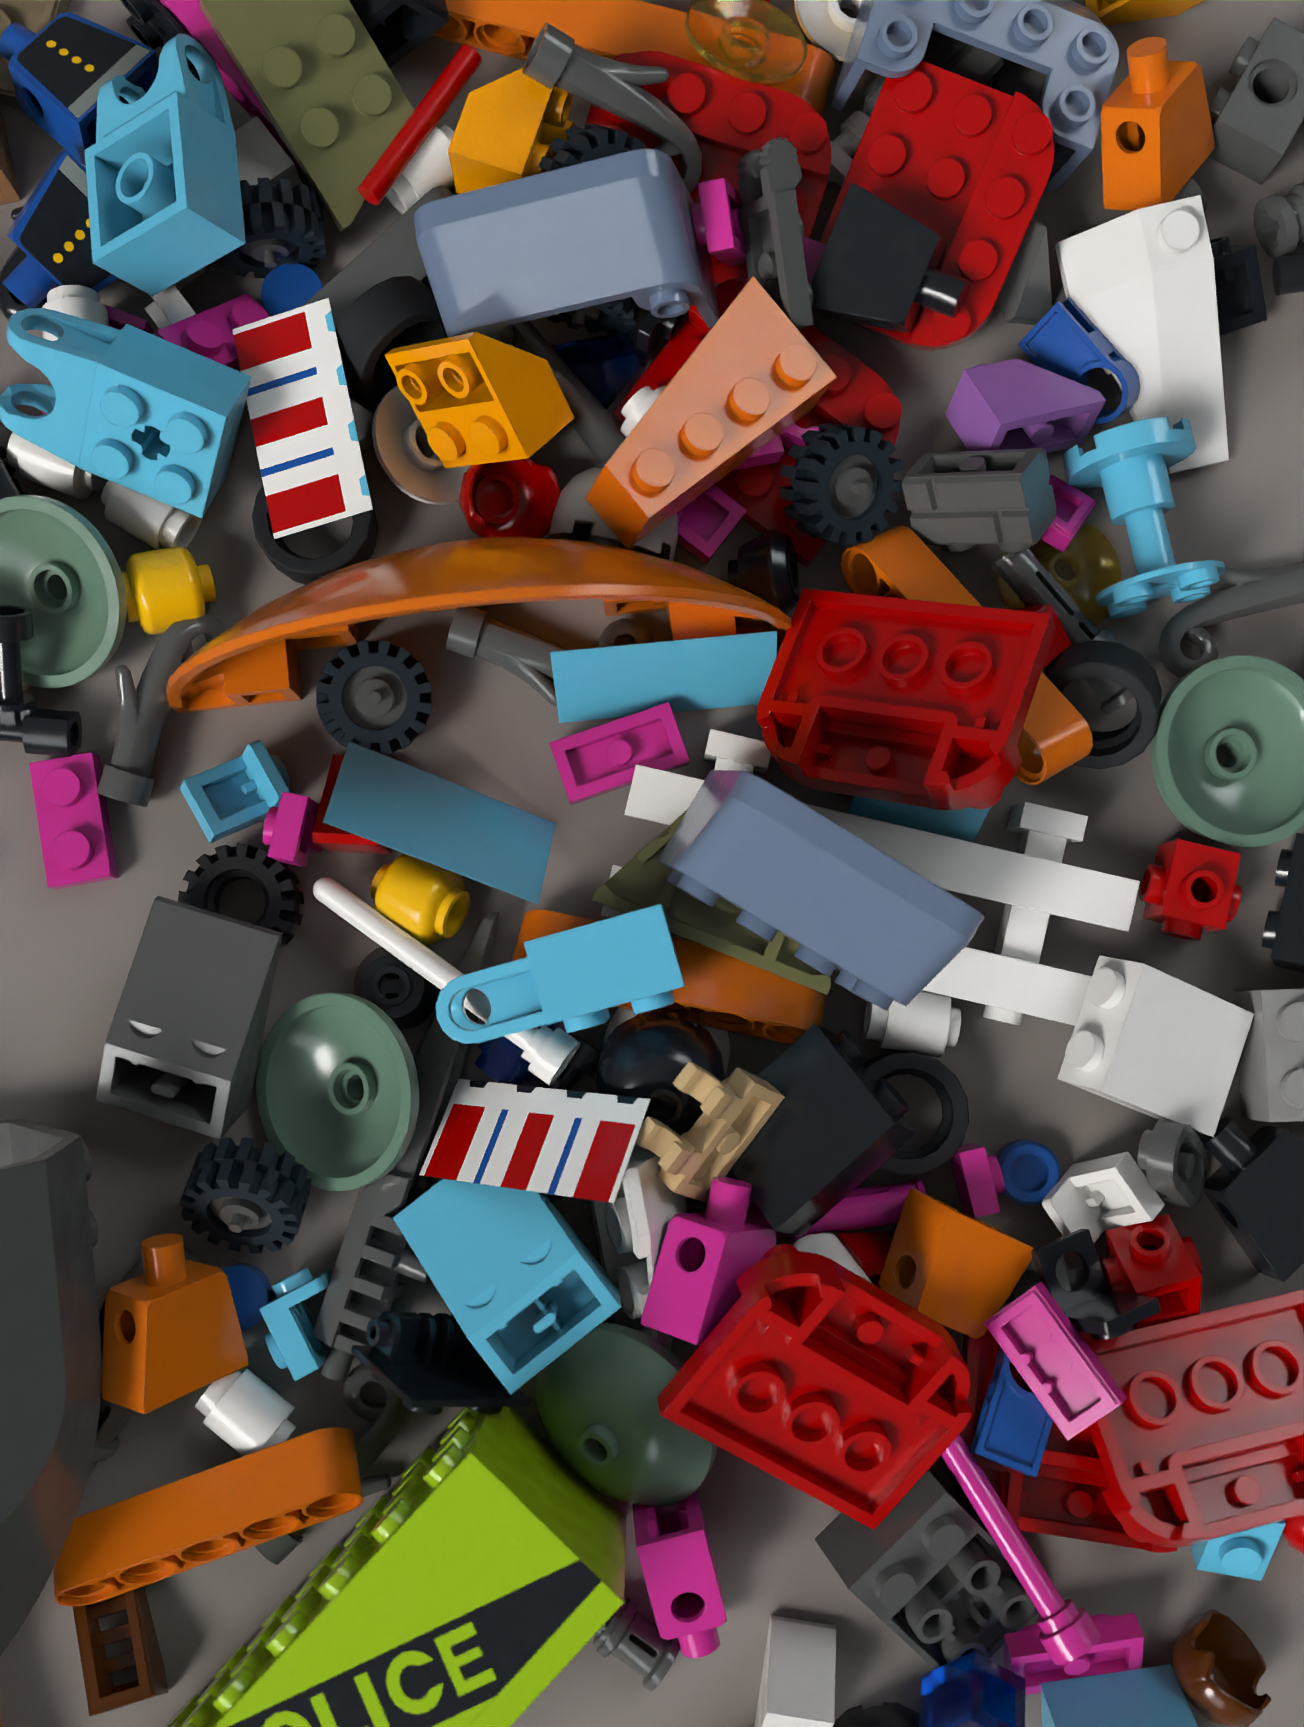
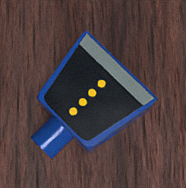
M72 12L60 13L38 34L18 22L12 23L4 30L0 38V54L10 61L8 67L18 105L30 119L64 149L68 150L84 166H86L84 150L96 143L97 97L100 87L114 76L124 75L127 81L135 86L142 87L145 93H147L158 72L155 50ZM120 96L122 103L129 104L125 98Z
M62 149L50 164L6 234L28 256L2 283L28 308H36L47 296L48 292L57 285H81L91 288L98 293L118 278L92 263L86 168L68 150Z

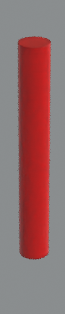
M463 44L359 185L358 192L366 201L373 205H379L482 63V58L473 47Z

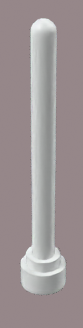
M323 877L315 882L313 894L318 901L440 990L451 980L464 975L334 879ZM472 988L465 997L464 1007L486 1023L491 1014L489 999L480 990ZM543 1025L540 1029L535 1027L505 1036L524 1050L521 1057L530 1063L528 1070L549 1086L565 1070L581 1042L560 1027L553 1031L546 1025Z

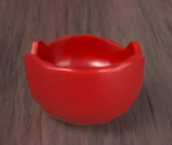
M529 458L471 465L463 474L459 505L469 528L480 538H544L550 531L553 513L561 490L553 469L549 466L539 465Z

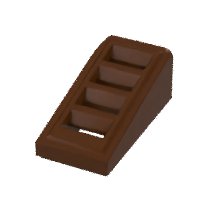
M144 1586L126 1592L124 1596L95 1605L73 1606L89 1716L106 1713L168 1693L163 1659ZM127 1610L129 1623L101 1632L98 1619ZM129 1638L132 1639V1652L110 1659L107 1658L105 1646ZM136 1666L137 1680L114 1686L111 1673Z

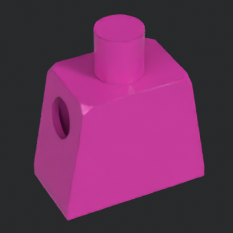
M712 1177L706 1212L675 1214L671 1218L640 1324L692 1344L701 1345L741 1297L736 1279L749 1267L762 1260L764 1254L774 1247L776 1242V1233L771 1226L746 1219L752 1190L750 1183L727 1177Z
M698 1490L684 1500L666 1506L654 1507L632 1504L636 1549L661 1639L671 1640L678 1638L681 1652L688 1658H700L713 1653L720 1645L717 1627L727 1622L718 1570Z

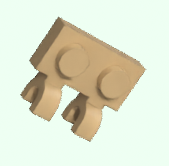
M688 1061L673 1081V1084L680 1091L691 1095L702 1103L699 1108L703 1113L692 1128L681 1136L662 1122L647 1116L642 1123L636 1143L661 1158L657 1164L662 1168L656 1176L674 1193L706 1203L709 1198L712 1177H725L785 1096L768 1081L738 1067L730 1077L720 1081L702 1067Z

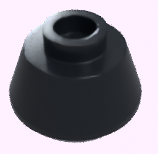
M771 529L740 546L737 559L729 560L728 562L729 584L762 598L787 615L797 606L800 593L798 565L791 538L777 529Z
M383 947L375 949L365 957L358 967L354 979V995L365 998L382 1009L393 1020L399 1030L410 1029L424 1022L435 1010L441 991ZM395 973L399 975V978L389 979L388 975ZM387 994H398V997L389 999Z

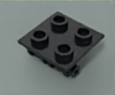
M385 1311L379 1318H372L368 1323L366 1337L370 1346L352 1345L351 1352L373 1372V1378L391 1388L402 1399V1404L407 1409L420 1414L437 1415L443 1412L444 1407H467L479 1413L497 1414L502 1411V1407L531 1406L532 1399L520 1389H517L510 1395L468 1340L453 1314L436 1313L433 1316L428 1312L417 1314Z

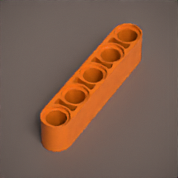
M897 525L874 535V539L866 543L860 542L847 548L842 554V575L847 586L854 594L981 606L925 543L906 526ZM1043 672L1041 673L1017 744L1018 751L1022 757V763L1015 777L1028 785H1038L1080 761L1090 753L1093 746L1092 733L1086 720Z
M548 910L527 911L523 915L512 961L527 957L524 942L598 921ZM672 937L685 985L673 990L675 1003L642 1012L668 1011L678 1014L679 1019L693 1024L698 1023L701 1026L791 1045L813 1024L816 1023L822 1026L827 995L699 943ZM631 1002L614 1006L633 1011Z
M329 1427L311 1431L76 1517L53 1569L54 1602L62 1606H83L101 1602L356 1509L362 1504L364 1497L355 1434L352 1430L345 1427Z

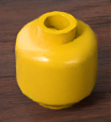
M181 546L133 554L127 560L126 572H121L127 600L128 624L138 622L140 628L148 635L163 634L169 626L178 621L200 618L206 614L205 603L216 601L215 586L209 565L196 566L192 554L188 549Z
M407 854L396 858L391 865H383L375 874L370 887V896L375 900L374 909L423 945H432L442 938H451L461 928L469 910L470 894L465 890L464 880L460 874Z

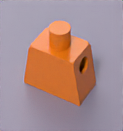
M1162 37L1143 38L1132 43L1127 48L1129 75L1103 103L1100 119L1104 209L1135 211L1140 208L1171 202L1215 149L1202 67L1195 61H1169L1167 41Z
M911 1187L880 1276V1289L936 1321L944 1328L946 1326L977 1339L988 1330L984 1322L998 1313L1032 1261L1031 1251L1035 1248L980 1219L974 1218Z
M174 1233L159 1234L141 1242L144 1274L112 1286L105 1296L102 1399L142 1414H147L249 1365L227 1275L221 1268L188 1259L185 1260L183 1236Z

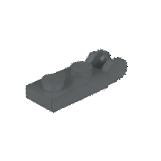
M781 137L766 142V145L761 147L762 151H759V149L752 150L740 158L741 162L737 165L739 167L737 174L740 175V180H738L741 199L739 212L749 280L754 276L795 327L801 330L814 325L811 309L813 293L807 279L803 249L804 225L799 215L796 190H794L802 178L801 166L797 162L799 158L796 153L797 148L795 149L792 145L793 142H788L787 138L781 139Z

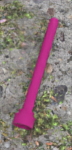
M959 1434L941 1456L1040 1613L1037 1623L1042 1630L1039 1634L1041 1643L1055 1665H1063L1079 1658L1098 1643L1101 1638L1100 1631L1085 1608H1076L1071 1599L1063 1600Z

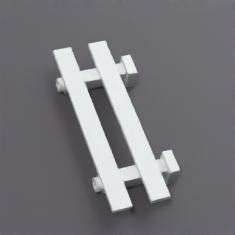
M710 729L703 760L715 762L714 770L746 771L751 774L755 771L764 774L768 768L771 753L764 741ZM636 764L624 815L670 826L689 808L705 780ZM1029 802L1013 805L1007 830L1021 833L1016 853L805 804L940 888L1005 904L994 953L965 947L923 989L924 991L984 1004L983 1017L1021 1026L1023 1014L1076 1025L1087 993L1088 982L1092 976L1039 964L1049 916L1052 914L1129 932L1140 881L1062 863L1066 844L1083 841L1088 816ZM612 865L610 878L622 867ZM603 905L601 912L602 916L611 918L625 914ZM677 934L675 935V938L692 941Z

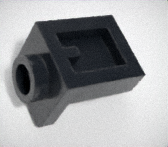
M1228 236L1211 239L1219 336L1268 320L1256 245H1230Z

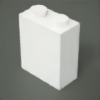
M1099 955L1093 975L1088 982L1087 993L1072 1037L1067 1044L1065 1057L1057 1079L1155 1119L1189 1124L1195 1132L1214 1137L1254 1013L1147 964Z

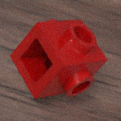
M1175 839L1158 845L1155 862L1146 867L1140 883L1139 899L1146 902L1142 919L1163 923L1161 933L1164 935L1191 941H1200L1202 933L1225 930L1227 922H1231L1234 919L1240 905L1241 887L1235 884L1241 854L1181 839Z
M1169 1214L1155 1217L1153 1221L1106 1230V1258L1099 1261L1109 1291L1157 1297L1161 1312L1134 1324L1135 1330L1200 1314L1201 1260L1191 1238L1188 1236L1180 1237Z

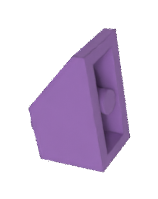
M1015 358L991 364H979L972 368L964 369L945 416L968 451L1042 448V450H1046V453L1071 448L1076 444L1078 446L1083 445L1106 399L1098 390Z

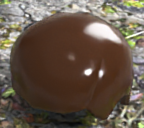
M1210 1609L1189 1623L1177 1636L1172 1649V1664L1185 1698L1209 1721L1228 1727H1248L1263 1713V1709L1271 1702V1697L1268 1694L1257 1695V1684L1266 1671V1663L1247 1634L1229 1616Z

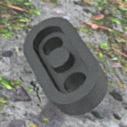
M1161 1119L1157 1122L1153 1131L1145 1130L1142 1134L1138 1147V1167L1146 1170L1149 1184L1164 1202L1195 1208L1202 1196L1206 1180V1147L1191 1125Z

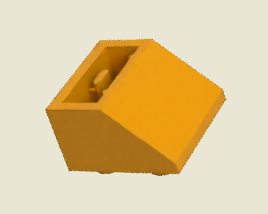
M523 68L469 92L448 148L457 195L549 172L539 168V164L543 156L554 159L556 153L549 147L556 137L566 141L569 140L566 130L575 126V122L568 120L573 94L556 86L548 89L523 74Z
M473 332L393 348L385 354L396 376L397 385L401 393L409 400L427 434V440L431 449L439 457L444 468L528 459L575 418L546 359L481 333Z

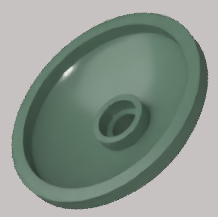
M17 495L0 499V605L27 607L32 610L34 637L20 642L22 682L43 688H59L86 680L98 673L111 660L119 647L125 629L127 615L126 592L116 558L99 531L84 516L70 506L58 500L39 495ZM62 579L66 585L67 591L63 587Z
M1251 655L1223 657L1207 662L1188 672L1171 688L1164 698L1159 710L1156 734L1150 743L1152 771L1158 790L1167 807L1190 831L1218 845L1233 848H1252L1277 843L1304 827V680L1284 665L1273 660ZM1219 746L1226 752L1227 760L1224 766H1221L1216 758V750Z
M337 992L317 994L304 998L288 1008L273 1025L265 1040L257 1068L256 1095L263 1129L269 1143L276 1145L275 1153L277 1156L282 1155L286 1151L295 1156L293 1166L304 1165L308 1171L306 1178H311V1185L329 1191H348L364 1187L388 1174L400 1161L410 1144L419 1110V1084L415 1062L404 1036L393 1020L382 1009L365 998Z
M602 1322L536 1374L535 1394L537 1407L545 1432L554 1449L577 1476L596 1490L614 1499L631 1504L654 1507L666 1506L684 1500L699 1488L709 1474L715 1461L717 1445L660 1415L657 1396L684 1363L664 1345L635 1329Z

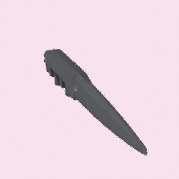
M499 912L488 913L482 919L456 968L464 975L490 967ZM464 1007L467 1016L477 1023L478 1017ZM436 1010L413 1058L418 1075L419 1110L412 1139L400 1161L388 1174L378 1181L364 1186V1189L359 1191L312 1334L330 1346L321 1374L332 1380H347L354 1354L351 1352L352 1345L370 1346L366 1337L369 1321L372 1318H379L385 1311H390L393 1299L402 1297L406 1284L399 1282L401 1274L426 1284L432 1281L414 1251L410 1249L409 1243L393 1217L432 1187L434 1179L420 1176L419 1174L458 1079H462L471 1044H464L453 1040L442 1030L437 1020Z

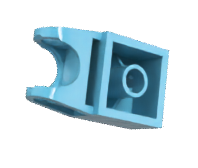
M178 34L163 46L159 56L156 78L147 93H145L142 87L135 86L127 81L124 75H116L100 87L97 97L96 143L84 150L92 263L151 296L158 294L246 244L236 137L223 79L216 63L206 49L189 35ZM186 57L195 66L200 81L190 72ZM120 96L125 98L129 104L122 103Z
M28 308L10 316L6 333L8 344L26 362L43 372L52 386L24 383L9 385L0 395V420L6 428L82 470L203 518L227 478L252 377L127 323L122 330L45 308ZM26 331H46L57 337L58 340H47L31 335ZM29 405L47 414L31 416L18 411L14 406Z
M658 904L524 942L527 953L526 958L462 975L448 982L439 993L436 1003V1015L442 1030L450 1038L464 1044H471L560 1021L564 1022L566 1033L575 1032L607 1022V1019H610L608 1008L631 1002L634 1014L675 1003L673 990L684 987L685 980L664 906ZM472 988L480 990L489 999L491 1014L486 1024L472 1021L465 1012L464 1000Z

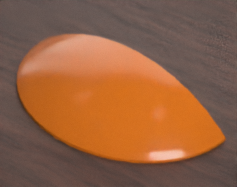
M530 537L459 540L413 548L344 567L259 607L201 647L179 666L168 679L166 694L170 707L178 714L302 700L297 651L356 644V642H359L358 622L399 615L453 610L458 607H480L548 600L603 599L605 617L666 610L670 641L777 631V647L781 646L787 629L792 628L790 617L756 595L691 566L626 548L586 541Z

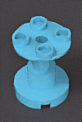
M1155 417L1127 423L1094 435L1096 448L1085 454L1082 448H1078L1077 444L1065 452L1063 464L1068 484L1072 487L1083 489L1103 487L1111 523L1126 526L1137 576L1120 581L1100 591L1095 596L1098 606L1108 607L1111 619L1124 618L1141 613L1148 609L1147 601L1171 596L1173 604H1181L1195 601L1211 594L1209 585L1220 581L1219 577L1226 572L1225 563L1217 560H1205L1176 565L1164 513L1175 507L1167 468L1188 458L1196 450L1191 424L1188 419L1181 417L1180 421L1173 425V429L1170 428L1168 417Z

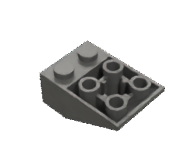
M161 896L156 897L104 1044L96 1101L221 1139L249 1107L283 933Z
M931 1468L926 1471L875 1530L840 1513L815 1538V1541L846 1587L957 1690L974 1674L980 1671L985 1663L1004 1645V1634L1017 1632L1038 1611L985 1525Z

